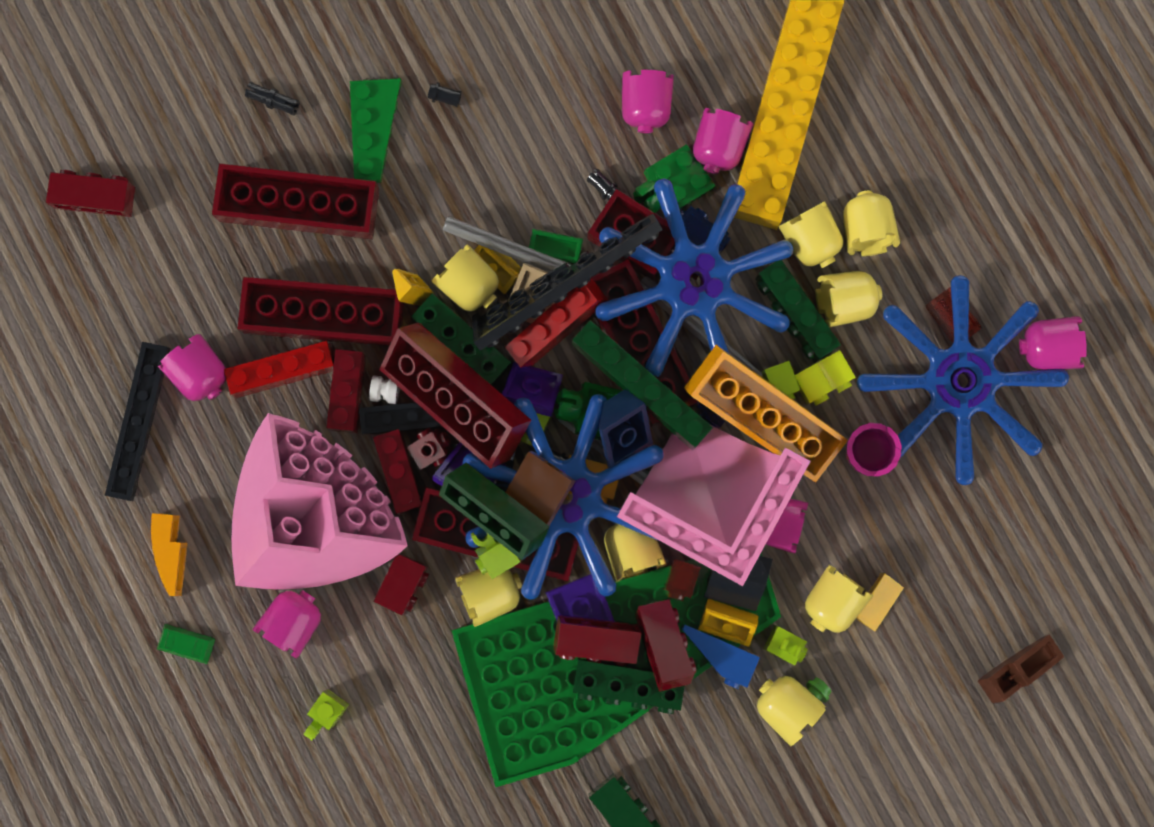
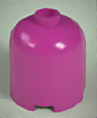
M641 70V75H632L631 71L623 72L622 117L625 123L631 127L638 128V133L645 134L653 133L654 128L664 126L671 114L674 75L666 77V72L658 70Z
M705 108L693 145L694 157L699 163L705 165L703 170L718 174L719 170L728 171L734 169L742 158L754 124L751 121H747L746 124L740 122V115L725 110L716 109L714 114L710 113L709 108Z
M1079 316L1033 322L1027 327L1024 339L1019 340L1020 354H1025L1027 362L1036 370L1084 368V363H1080V358L1086 357L1085 331H1079L1078 324L1082 323V319Z
M197 334L189 338L191 344L181 349L178 345L160 361L162 364L158 367L188 400L201 401L208 398L211 401L223 392L220 387L226 381L224 373L226 368L201 334Z
M868 423L860 426L850 435L846 443L845 455L849 465L856 472L865 476L878 477L889 473L897 466L901 457L902 445L898 435L892 428L879 423Z
M790 499L765 545L795 554L797 546L792 545V543L798 544L805 517V513L801 512V509L807 511L808 503Z
M302 590L300 594L293 591H284L273 600L252 630L256 633L263 630L265 632L262 636L264 639L283 651H288L289 648L292 649L293 653L291 656L298 659L321 621V613L319 608L313 604L315 598Z

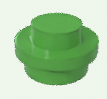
M815 677L813 681L809 680L806 683L808 691L821 702L826 703L829 700L831 689L824 681Z

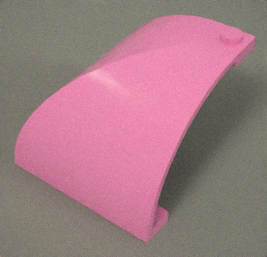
M712 426V430L694 450H691L672 433L663 449V460L652 467L636 494L630 492L617 517L743 586L810 461L787 448L783 450L781 456L768 452Z

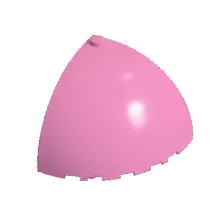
M268 413L258 428L247 452L235 496L232 519V559L235 586L282 590L303 589L333 584L367 573L388 562L408 546L399 517H394L388 506L391 503L388 496H384L375 486L378 483L365 467L360 469L350 459L353 455L337 443L333 446L317 430L313 433L299 427V422Z

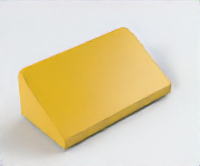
M478 245L474 251L497 274L499 280L498 289L503 294H506L515 285L522 267L511 257Z
M400 269L392 271L397 297L400 302L421 306L433 293L419 275Z
M880 573L869 590L873 597L857 616L856 620L875 632L904 587L886 573Z
M708 599L698 630L749 647L758 626V615Z

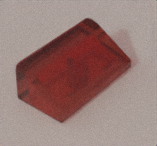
M949 287L926 304L925 307L950 340L954 342L951 287ZM970 311L968 339L982 328Z

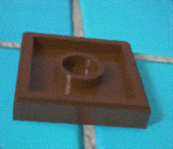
M529 451L505 493L550 526L575 480L535 452Z

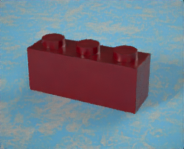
M60 170V173L50 172L46 203L54 209L131 217L136 187L123 176L112 175L111 179L102 178V175L88 172L86 176L76 175V172L70 170Z
M335 349L326 428L330 431L356 434L358 432L359 408L361 407L366 356L362 352Z
M397 429L373 437L396 514L401 515L420 509L423 498L403 433Z
M669 599L639 606L636 620L659 692L691 684L696 673V666L693 658L688 657L686 648H688L687 638L684 632L680 633L677 609L675 607L672 608Z
M558 615L554 650L556 655L566 660H574L575 657L586 658L587 661L601 663L602 660L612 661L619 666H627L629 663H637L641 631L638 624Z

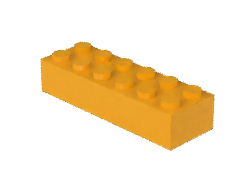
M718 345L714 346L684 387L693 398L772 453L781 456L783 450L787 448L808 459L810 463L804 475L815 483L848 441L837 430Z

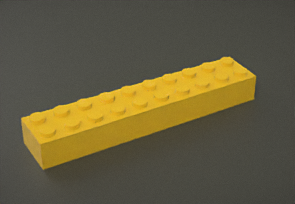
M789 0L736 183L745 189L746 194L734 218L775 230L781 224L844 0Z

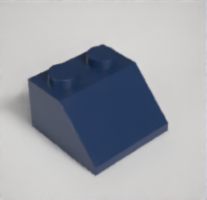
M625 389L604 402L599 431L607 467L612 468L624 459L652 445L653 440L646 405L643 401Z

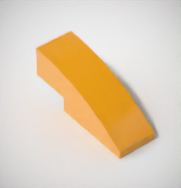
M152 513L151 540L157 570L168 595L182 596L188 543L177 542L180 516Z

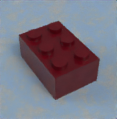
M617 189L588 231L587 237L589 241L600 247L602 243L599 235L605 227H611L622 233L626 228L654 214L663 230L659 232V236L649 243L643 242L642 245L663 256H668L675 247V241L667 221ZM630 256L619 258L622 262L629 260L633 269L644 276H648L651 280L659 272L655 267Z

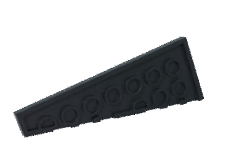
M654 214L626 228L621 233V238L613 237L603 241L598 251L594 253L586 251L580 254L581 258L575 264L569 266L567 263H564L536 279L529 285V290H516L504 304L497 301L491 305V309L482 316L478 313L472 316L475 345L479 350L486 346L487 348L493 347L500 341V337L508 332L514 333L530 317L536 318L545 311V307L554 302L556 304L564 300L572 289L582 288L598 272L604 273L613 266V262L619 258H627L636 251V247L643 242L649 243L659 236V232L663 229Z

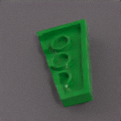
M401 78L350 81L354 179L376 181V183L382 182L388 153V143L393 129L392 124L397 109L399 90H401L402 85Z

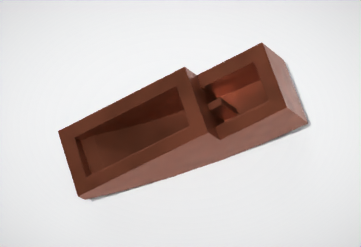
M1049 634L1020 650L977 681L991 703L1004 702L1020 688L1033 683L1062 660L1064 655Z

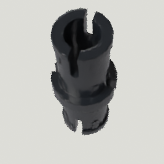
M249 82L247 85L251 89H246V98L264 103L269 109L277 108L293 116L297 113L294 107L299 108V100L280 94L274 88L270 90L253 82Z

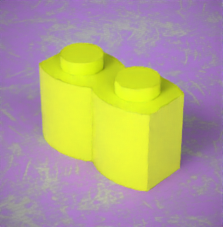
M840 350L795 375L800 393L807 405L814 402L815 406L828 400V393L836 389L840 393L851 387L850 381L856 378Z

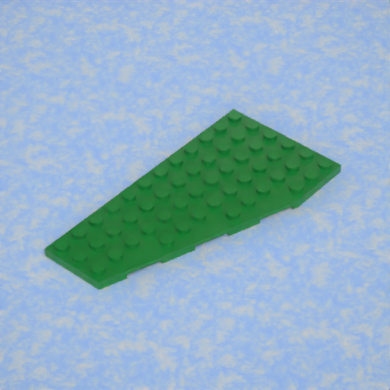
M690 559L615 582L616 591L610 596H605L615 622L638 624L636 613L639 606L669 599L672 608L675 607L679 614L678 627L680 633L683 632L681 630L682 624L698 630L706 602L709 599L705 598L704 594L711 569L694 559ZM769 576L756 611L727 604L758 615V626L754 636L781 618ZM549 601L501 615L477 627L471 624L451 630L495 787L575 764L583 756L654 707L648 705L647 710L631 707L632 702L621 701L620 705L605 703V698L594 696L593 701L577 698L578 693H573V686L579 657H575L574 660H566L555 654L554 639L557 620ZM706 633L733 646L739 647L741 645L729 641L727 639ZM641 636L637 663H629L627 666L652 670ZM686 636L688 643L686 651L688 657L693 658L696 666V673L693 677L695 679L712 665ZM602 660V662L614 664L612 661Z

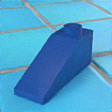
M682 624L681 630L718 674L725 678L724 684L738 690L740 685L748 688L760 657Z

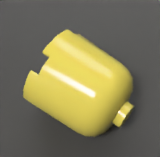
M867 190L859 192L857 197H854L846 204L843 210L847 252L850 255H854L855 251H860L862 256H873L886 253V247L892 244L893 247L899 246L900 237L893 206L886 196Z
M825 201L778 226L785 239L793 245V253L798 261L805 266L812 267L820 264L821 268H824L836 261L834 256L843 247L842 234Z
M468 244L464 249L461 248L445 264L444 267L446 269L440 275L437 274L432 280L435 286L465 311H475L482 305L487 308L497 298L494 295L499 283L497 274Z
M863 271L821 275L817 279L819 283L821 282V288L815 290L817 309L819 314L825 315V322L829 327L863 321L871 318L876 313L879 300L882 299V289L880 285L876 284L870 274Z
M617 523L606 531L604 543L616 582L621 581L623 578L626 579L648 572L647 568L657 566V569L666 565L657 540Z
M830 564L805 601V609L813 619L810 623L821 632L828 629L832 632L840 633L850 627L873 595L867 591L865 594H862L865 588L847 575H842L838 571L834 574L836 568Z
M480 569L455 577L458 587L460 586L463 593L461 596L470 620H473L474 627L510 612L519 603L520 595L518 589L522 587V583L518 574H512L509 569L494 579L490 577L488 572L482 574Z
M789 676L779 677L774 682L769 678L759 689L762 693L757 702L759 714L790 746L803 737L800 731L807 724L813 727L826 710V706L797 680Z

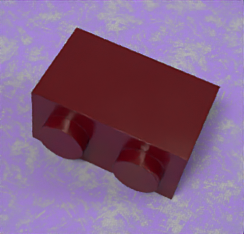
M399 553L395 556L373 602L402 616L407 611L411 613L418 600L414 595L418 587H424L430 575L426 572L428 566Z

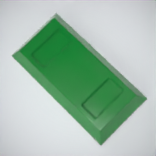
M532 229L529 248L564 262L576 263L580 259L583 239Z
M164 624L157 650L208 664L216 638Z

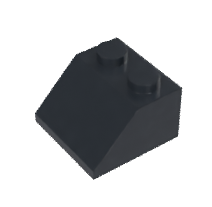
M759 555L743 586L711 569L704 597L756 611L767 584L773 559Z

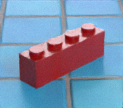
M590 280L582 288H574L569 291L564 300L556 304L554 303L507 344L505 348L520 368L533 366L595 312L598 304L608 301V299L594 280Z
M324 341L226 368L224 373L230 395L240 398L333 372L335 356L332 345Z

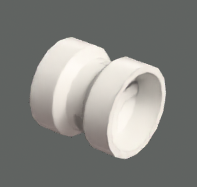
M373 375L370 384V401L379 402L383 399L389 404H397L400 388L390 379L384 380L382 376Z

